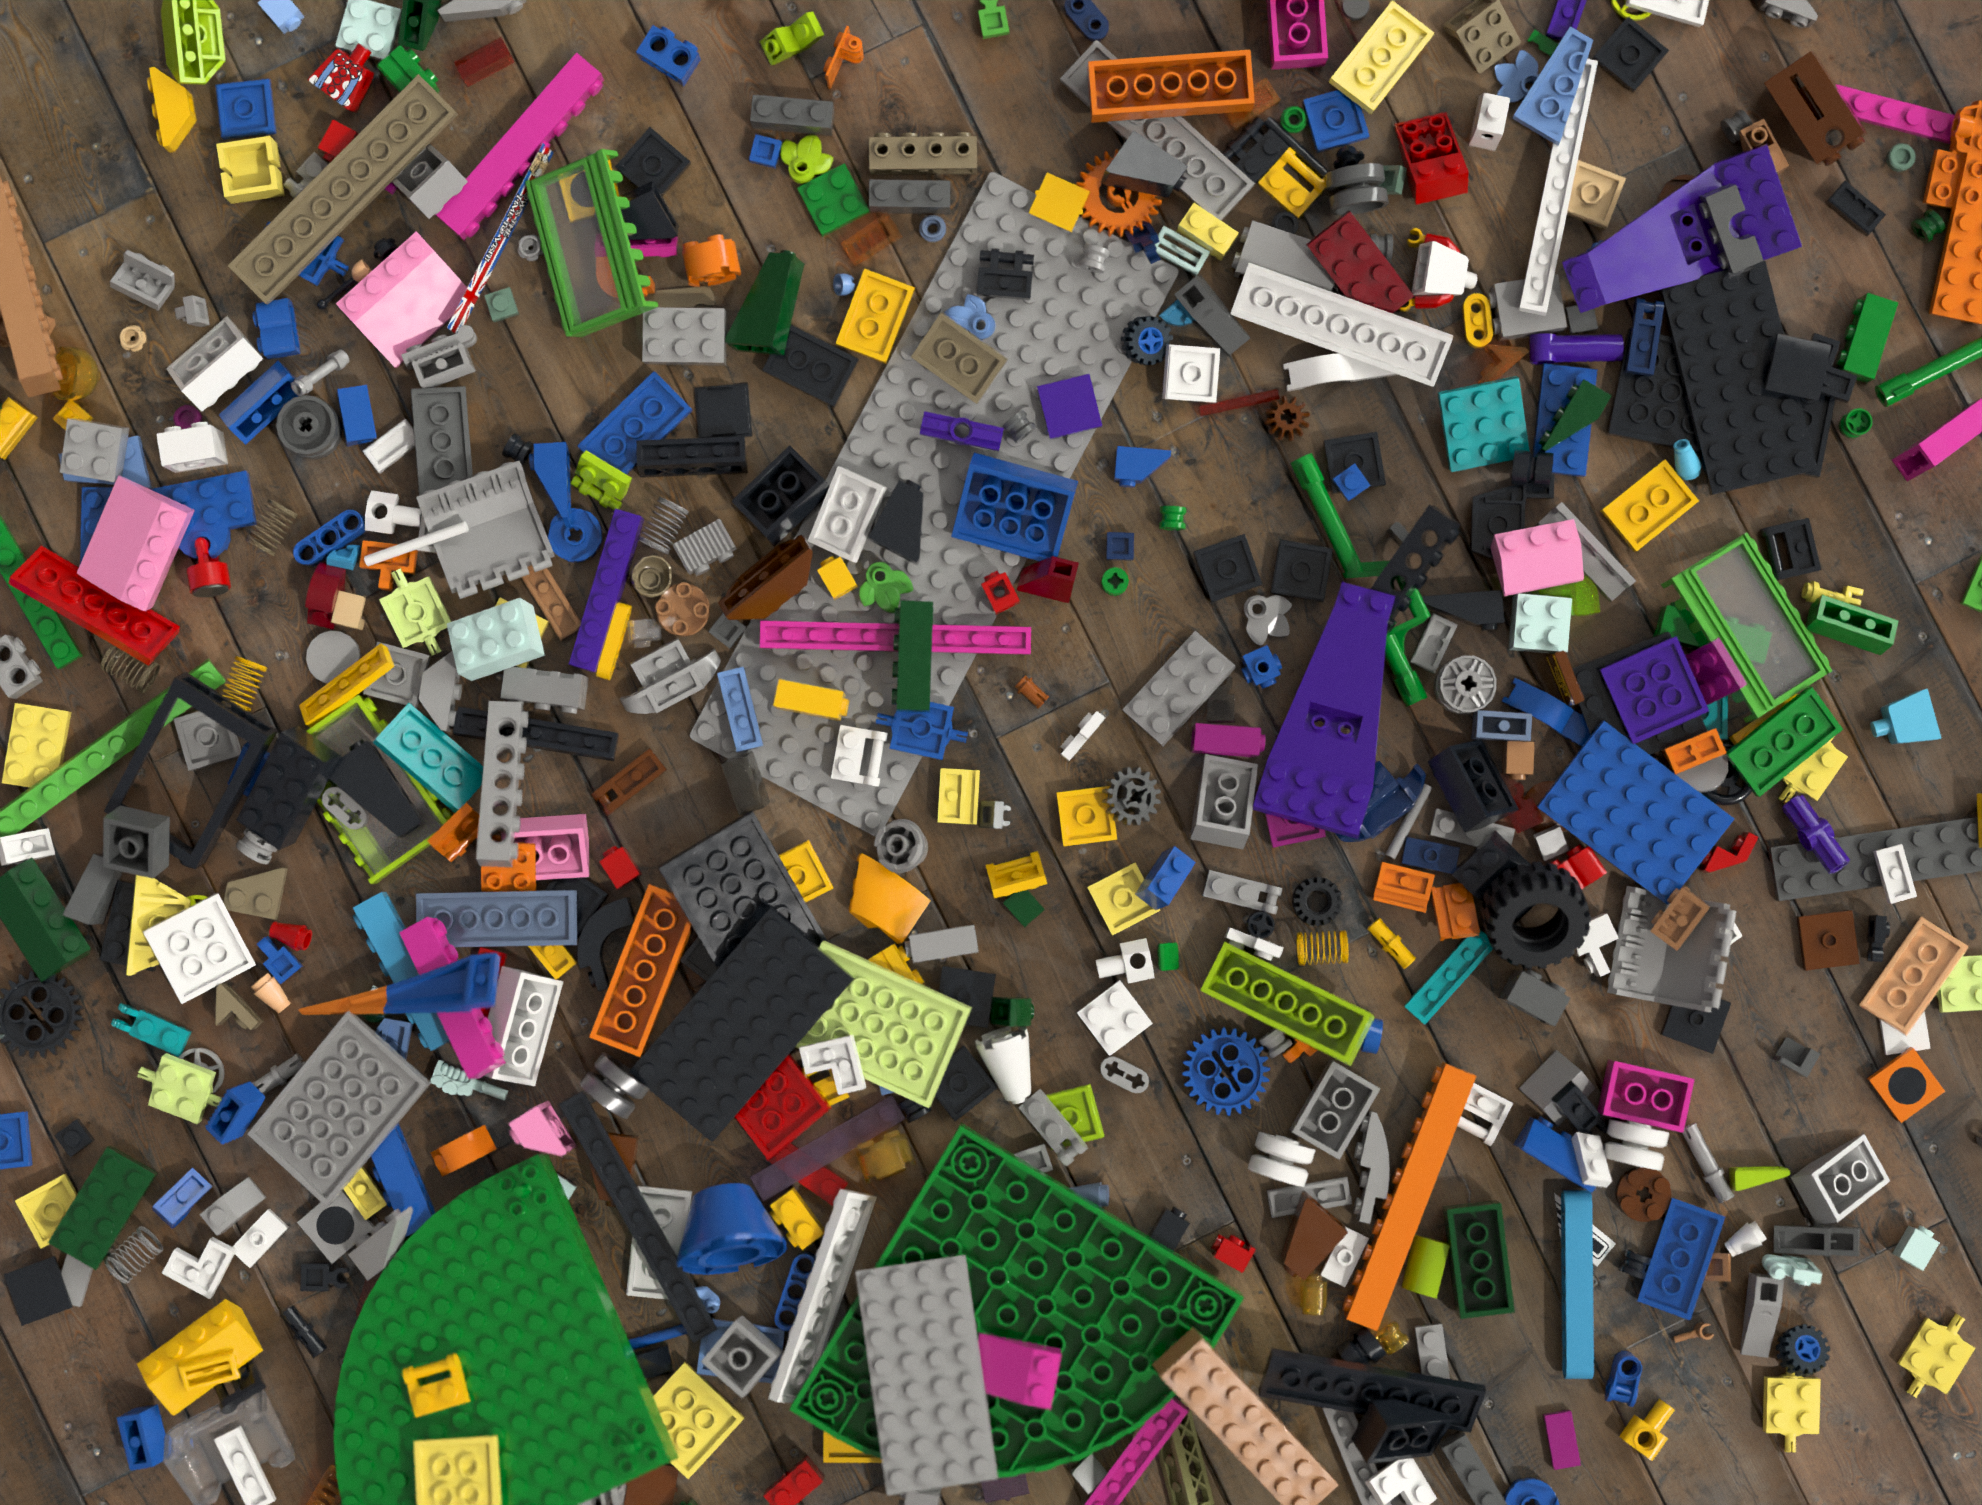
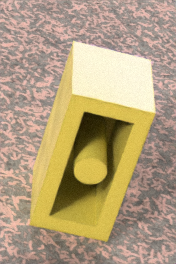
M1195 203L1186 213L1177 229V232L1210 251V254L1222 261L1238 236L1237 231Z

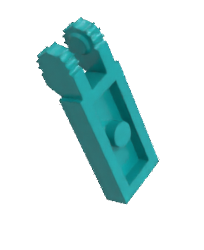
M119 1004L118 1010L124 1014L136 1017V1020L132 1026L121 1019L113 1018L112 1026L129 1032V1035L179 1057L182 1054L192 1031L143 1009L138 1010L127 1004Z

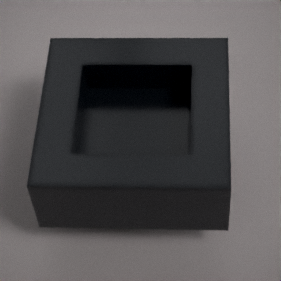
M76 1119L54 1135L70 1157L75 1156L95 1141L80 1119Z

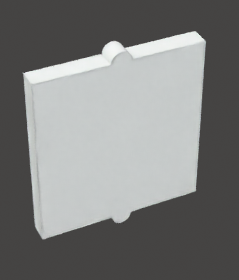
M1925 1011L1907 1037L1879 1019L1885 1055L1903 1053L1910 1047H1913L1915 1051L1930 1049Z

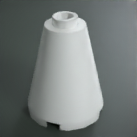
M1010 1026L999 1028L982 1035L983 1041L975 1040L976 1049L1004 1099L1011 1101L1012 1104L1025 1102L1027 1096L1031 1094L1029 1033L1026 1026H1018L1019 1030L1011 1031Z

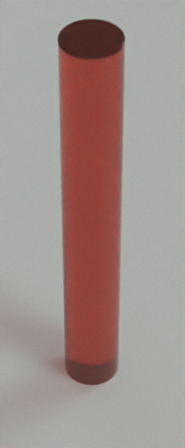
M1278 389L1202 405L1199 406V413L1202 417L1280 399Z

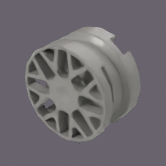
M246 827L243 832L244 837L242 840H238L235 846L252 860L261 864H269L272 852H276L278 849Z

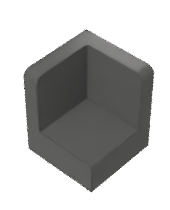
M1785 1037L1772 1060L1797 1075L1807 1078L1820 1053Z

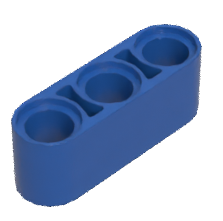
M354 510L342 512L295 545L293 549L295 560L307 567L317 566L320 562L327 559L331 551L342 549L366 531L365 517ZM351 517H357L359 520L358 526L353 530H349L347 527L348 520ZM329 532H335V542L331 545H326L325 536ZM307 547H312L314 550V555L310 560H304L302 557V553Z
M800 1252L792 1262L774 1319L777 1327L783 1331H790L794 1322L784 1323L781 1320L780 1313L789 1310L793 1312L796 1319L799 1302L804 1294L798 1298L791 1296L789 1287L793 1284H798L805 1293L807 1278L812 1272V1269L807 1272L801 1271L797 1265L798 1260L802 1258L809 1259L812 1262L813 1269L816 1256L811 1252Z

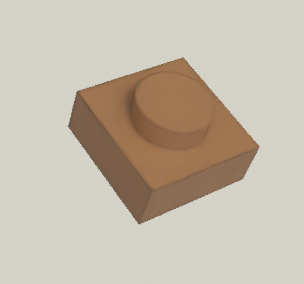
M1713 1253L1704 1281L1731 1282V1254Z

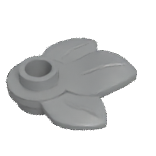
M1255 595L1245 602L1244 613L1248 618L1246 630L1251 640L1257 645L1262 646L1268 634L1275 637L1289 635V624L1283 614L1292 607V604L1286 598L1279 595L1268 598ZM1254 604H1259L1262 607L1260 614L1253 612L1252 607Z

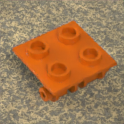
M846 26L844 33H838L834 43L836 48L833 58L829 56L825 63L823 72L826 73L825 79L828 89H831L843 59L857 64L864 58L862 41L850 34L849 26Z
M493 835V841H502L500 835ZM518 843V858L513 859L512 867L481 866V891H536V844Z

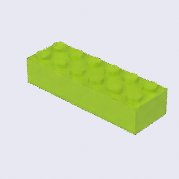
M1224 942L1200 990L1204 994L1349 1066L1352 1065L1375 1019L1371 1013Z

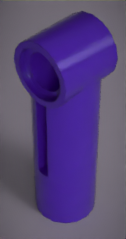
M1544 333L1529 336L1530 364L1622 361L1624 344L1621 334L1556 336L1555 334Z

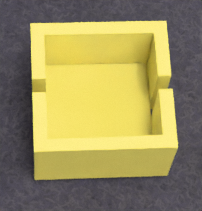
M271 136L216 144L219 165L224 173H221L224 197L231 204L285 196L282 174L277 168L280 167L278 146Z

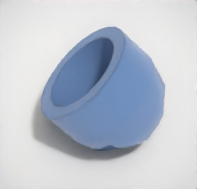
M844 273L834 276L833 288L836 295H848L854 291L856 284L852 283L854 278L851 275Z

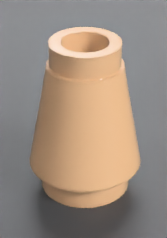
M266 973L251 986L255 991L253 994L278 1014L290 1004L274 976L271 977L269 973Z

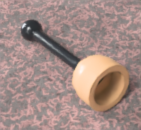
M362 259L358 261L352 268V278L325 299L318 300L317 307L321 310L326 309L331 300L355 281L360 282L372 271L371 268Z

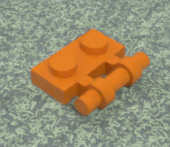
M465 803L427 840L428 843L450 862L458 855L461 857L466 852L465 849L476 838L478 839L480 814L468 803Z

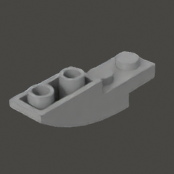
M1762 0L1759 10L1765 11L1767 16L1774 19L1784 18L1791 21L1790 23L1793 26L1799 28H1810L1818 17L1807 0Z
M1368 1110L1367 1116L1360 1123V1131L1363 1132L1362 1141L1357 1142L1354 1152V1158L1358 1159L1357 1164L1367 1167V1170L1362 1171L1359 1187L1363 1189L1361 1198H1356L1353 1213L1357 1214L1356 1219L1358 1221L1370 1224L1375 1198L1387 1199L1390 1169L1387 1141L1377 1113Z

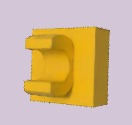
M69 399L53 418L64 430H66L67 419L77 418L88 421L93 419L91 415L72 399Z

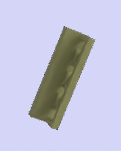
M1178 1399L1180 1402H1182L1185 1406L1189 1408V1406L1182 1399ZM1190 1409L1160 1449L1158 1456L1171 1505H1214ZM1184 1434L1188 1436L1189 1440L1187 1449L1183 1447L1182 1443ZM1191 1461L1194 1462L1196 1468L1194 1476L1189 1471ZM1197 1488L1201 1489L1204 1499L1200 1503H1197L1195 1495Z

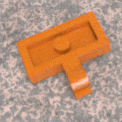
M363 540L359 567L361 569L379 570L378 588H381L382 591H392L394 579L391 572L401 568L403 573L415 574L418 550L367 566L364 556L398 544Z

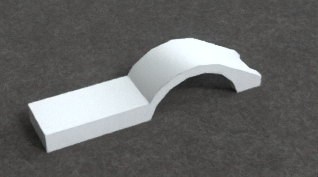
M1340 353L1311 357L1283 364V369L1289 370L1291 384L1286 386L1287 391L1300 390L1328 382H1353L1399 375Z

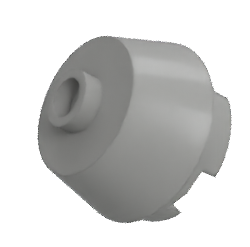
M907 819L894 820L883 826L878 831L874 846L877 847L879 862L886 869L895 873H905L912 870L924 861L928 853V842L925 835L917 824Z

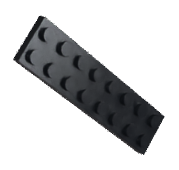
M1272 1348L1258 1388L1259 1397L1363 1415L1367 1412L1372 1401L1396 1399L1452 1416L1453 1421L1448 1429L1471 1433L1485 1397L1486 1389L1483 1384Z

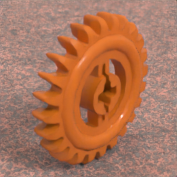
M1118 149L1115 150L1114 157H1115V156L1117 155V153L1119 152ZM1105 151L1104 161L1095 156L1096 166L1086 163L1089 174L1080 172L1079 176L1085 182H1076L1077 186L1090 191L1083 206V209H1086V211L1082 214L1081 218L1091 217L1088 226L1092 227L1098 224V233H1101L1106 228L1108 237H1111L1113 232L1117 231L1118 236L1122 238L1124 230H1128L1133 235L1134 226L1139 227L1143 231L1142 222L1145 221L1151 224L1152 220L1148 215H1158V211L1153 206L1161 205L1162 201L1155 198L1156 195L1138 192V200L1135 206H1132L1129 201L1131 190L1124 189L1123 197L1119 194L1114 196V191L1117 187L1108 186V202L1114 207H1121L1124 212L1114 213L1107 210L1099 198V189L1102 185L1101 179L1104 172L1114 158H1111L1108 152Z

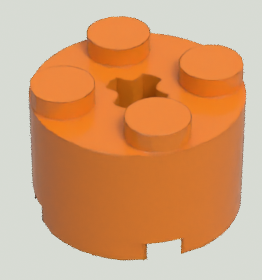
M713 235L707 238V242L698 244L697 241H692L682 245V256L689 286L700 287L699 282L702 281L707 282L708 286L718 285L736 279L735 274L741 275L736 245L732 239H724L723 235Z

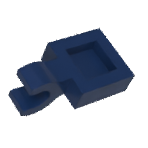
M1142 222L1143 231L1139 227L1134 226L1133 235L1128 230H1125V237L1135 253L1143 250L1150 264L1161 260L1155 246L1160 241L1156 231L1149 222Z

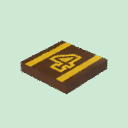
M1562 650L1545 657L1563 703L1571 706L1584 701L1566 652Z

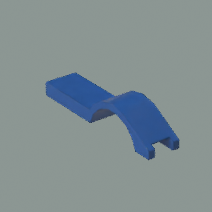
M1517 678L1513 679L1512 684L1516 686L1509 698L1503 697L1502 703L1521 712L1532 714V717L1545 723L1559 735L1580 747L1585 744L1590 734L1583 715L1574 711L1552 695Z

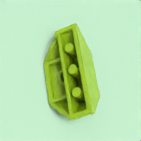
M163 0L161 18L166 65L178 84L205 85L225 62L220 8L213 0Z

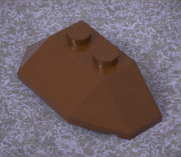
M802 534L795 539L778 544L735 580L728 589L726 596L722 597L718 602L728 620L766 619L807 585L813 551Z

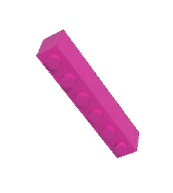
M426 917L399 932L419 975L456 962L458 959L455 947L449 944L446 937V927L438 918ZM480 1008L472 1009L471 1012L437 1013L468 1079H479L506 1064L503 1058L504 1050L499 1042L495 1041L491 1033L493 1031L492 1025L483 1016Z

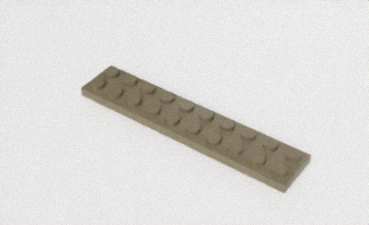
M418 74L228 267L268 305L433 141L458 113Z

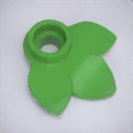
M877 561L867 568V580L861 585L859 596L863 606H869L876 601L882 610L894 613L895 607L899 605L900 594L912 592L913 585L907 574L903 571L892 570L887 563ZM877 571L884 572L885 575L882 580L875 579Z

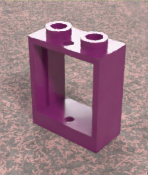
M1195 723L1192 726L1190 753L1255 758L1259 756L1260 752L1264 751L1266 736L1261 734V728Z

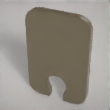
M706 286L657 290L655 294H648L644 298L645 301L657 302L659 307L694 308L700 304L715 306L713 291ZM642 313L635 316L637 337L641 344H643Z

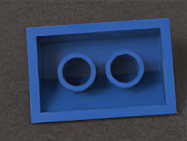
M1540 1116L1538 1120L1530 1117L1513 1145L1578 1186L1593 1193L1596 1186L1585 1185L1582 1182L1571 1139L1573 1136L1565 1131H1562L1561 1134L1556 1133L1552 1130L1553 1124Z

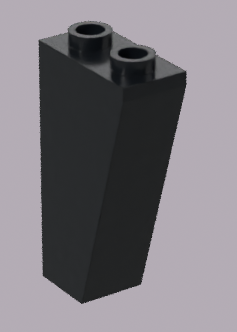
M363 739L359 740L349 747V753L343 757L340 756L329 779L396 836L403 838L426 823L372 741L367 740L364 742Z

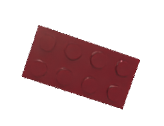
M1349 210L1306 244L1347 298L1393 314L1414 297Z

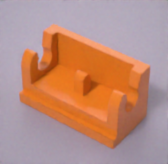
M1715 728L1664 749L1662 753L1670 764V770L1678 774L1724 755L1726 750Z

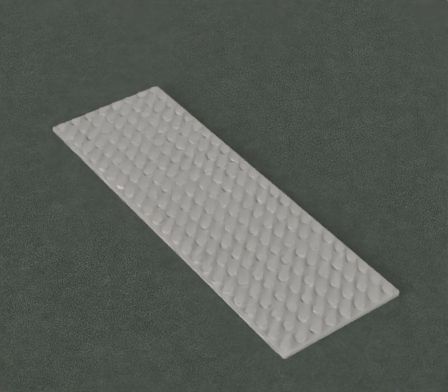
M991 172L985 180L825 480L830 486L836 469L840 466L888 487L886 492L894 491L899 480L905 483L908 479L920 485L921 489L919 491L924 493L920 562L918 565H915L887 549L866 540L857 563L841 557L858 587L834 600L817 570L821 568L820 563L831 556L837 559L840 556L808 542L823 504L822 501L805 517L795 536L796 538L802 534L813 551L807 585L766 619L750 620L724 671L744 667L764 746L737 753L719 680L690 733V738L875 837L878 831L883 826H886L922 758L920 755L889 749L892 739L891 727L876 724V719L887 721L886 719L877 718L878 712L894 716L897 711V705H891L892 688L897 689L898 678H892L893 661H898V652L760 649V621L898 624L894 623L895 612L888 613L882 610L876 601L869 606H863L860 600L859 590L861 585L867 580V568L872 563L881 561L887 563L892 570L903 571L912 582L913 591L900 594V600L933 602V625L992 626L997 615H995L981 587V584L985 582L984 577L995 571H998L999 574L1006 572L1013 586L1027 558L951 537L973 454L978 453L1070 479L1096 429L1050 440L1037 386L1090 374L1100 418L1102 419L1132 362L1131 358L1126 357L1125 354L1127 352L1123 351L1121 347L1124 345V341H1121V337L1125 335L1122 332L1123 329L1127 328V323L1134 321V318L1142 316L1156 317L1179 273L1176 267L1163 260L1150 264L1143 250L1135 253L1127 241L1113 234L1111 237H1108L1106 230L1098 233V226L1093 225L1089 227V222L1081 217H1078L1071 233L1029 214L1036 194L995 172ZM1084 244L1097 245L1110 251L1109 257L1104 261L1106 267L1104 273H1095L1079 267L1080 260L1084 258ZM991 248L1000 249L999 252L1015 253L1016 250L1024 251L1023 254H1034L1033 265H1022V271L1033 272L1030 300L977 296L979 267L990 268V261H980V250L991 251ZM998 262V269L1014 270V263ZM968 294L982 299L986 306V312L995 320L996 327L994 333L989 338L981 340L1008 358V361L978 404L911 358L940 313H944L953 306H964L965 298ZM982 320L977 324L979 330L985 328V321ZM1024 410L1029 422H1034L1037 426L1033 432L1018 443L1013 441L1011 432L1004 429L999 452L970 445H958L951 441L920 435L924 411L954 418H966L973 422L1002 427L1011 417ZM959 425L954 430L955 435L959 438L966 437L970 432L969 428L964 425ZM877 571L875 579L882 580L885 575L884 572ZM997 587L994 590V594L1001 597L1004 595V589ZM932 653L930 702L950 705L976 654ZM778 680L843 691L846 695L845 698L849 700L847 716H842L841 721L776 709L774 701ZM840 725L888 733L887 741H884L879 768V787L831 779ZM866 738L860 769V775L867 776L874 739Z

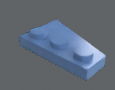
M139 436L128 437L122 477L152 489L141 439ZM62 453L58 454L60 463L62 459ZM63 473L64 480L69 482L115 484V482Z

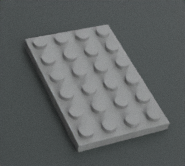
M348 1011L252 1127L248 1135L327 1207L333 1203L431 1083L357 1015Z

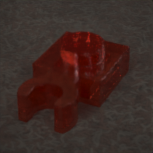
M1518 782L1515 784L1517 795H1512L1519 810L1509 815L1517 833H1520L1542 823L1543 818L1533 798L1524 799V787Z

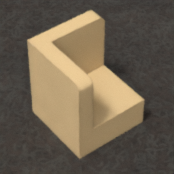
M339 591L331 622L363 631L365 620L361 619L366 598Z

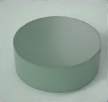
M1901 143L1893 146L1888 151L1886 161L1893 171L1903 172L1914 164L1916 155L1911 146Z

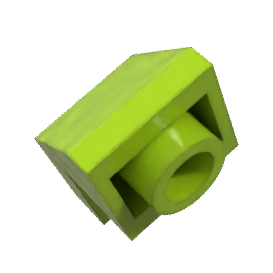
M807 12L792 25L775 28L760 41V44L770 64L775 65L809 49L825 35L814 12Z

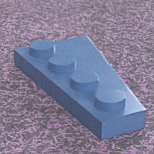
M1570 26L1512 119L1559 146L1593 40Z

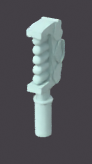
M439 1060L436 1064L431 1083L435 1084L438 1088H442L443 1092L450 1095L470 1096L473 1090L505 1101L508 1090L486 1083V1081L468 1079L464 1070L461 1071L459 1068H454V1066H448V1064L444 1063L445 1061Z

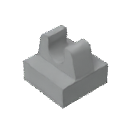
M194 295L183 297L184 306L175 308L177 320L183 319L184 322L187 321V324L197 327L210 325L206 299Z

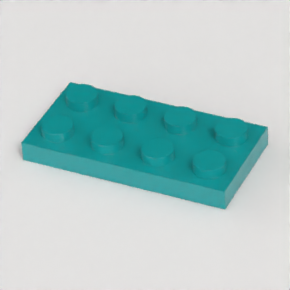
M410 703L402 709L373 741L379 749L454 813L482 785L484 766Z

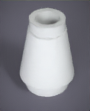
M1753 1221L1750 1224L1747 1222L1724 1245L1732 1257L1737 1254L1739 1255L1762 1246V1242L1767 1240L1758 1224Z

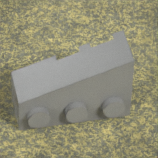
M511 667L504 670L500 698L508 700L507 702H522V705H524V702L534 703V709L550 710L551 706L561 707V712L577 714V709L585 710L589 678L575 673L572 675L556 671L549 672Z

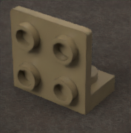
M1474 0L1442 24L1446 34L1459 39L1475 71L1478 73L1485 71L1521 43L1499 0Z

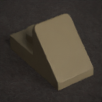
M220 983L216 987V1026L222 1025L235 1014L236 1017L234 1019L242 1028L257 1029L264 1020L227 983Z

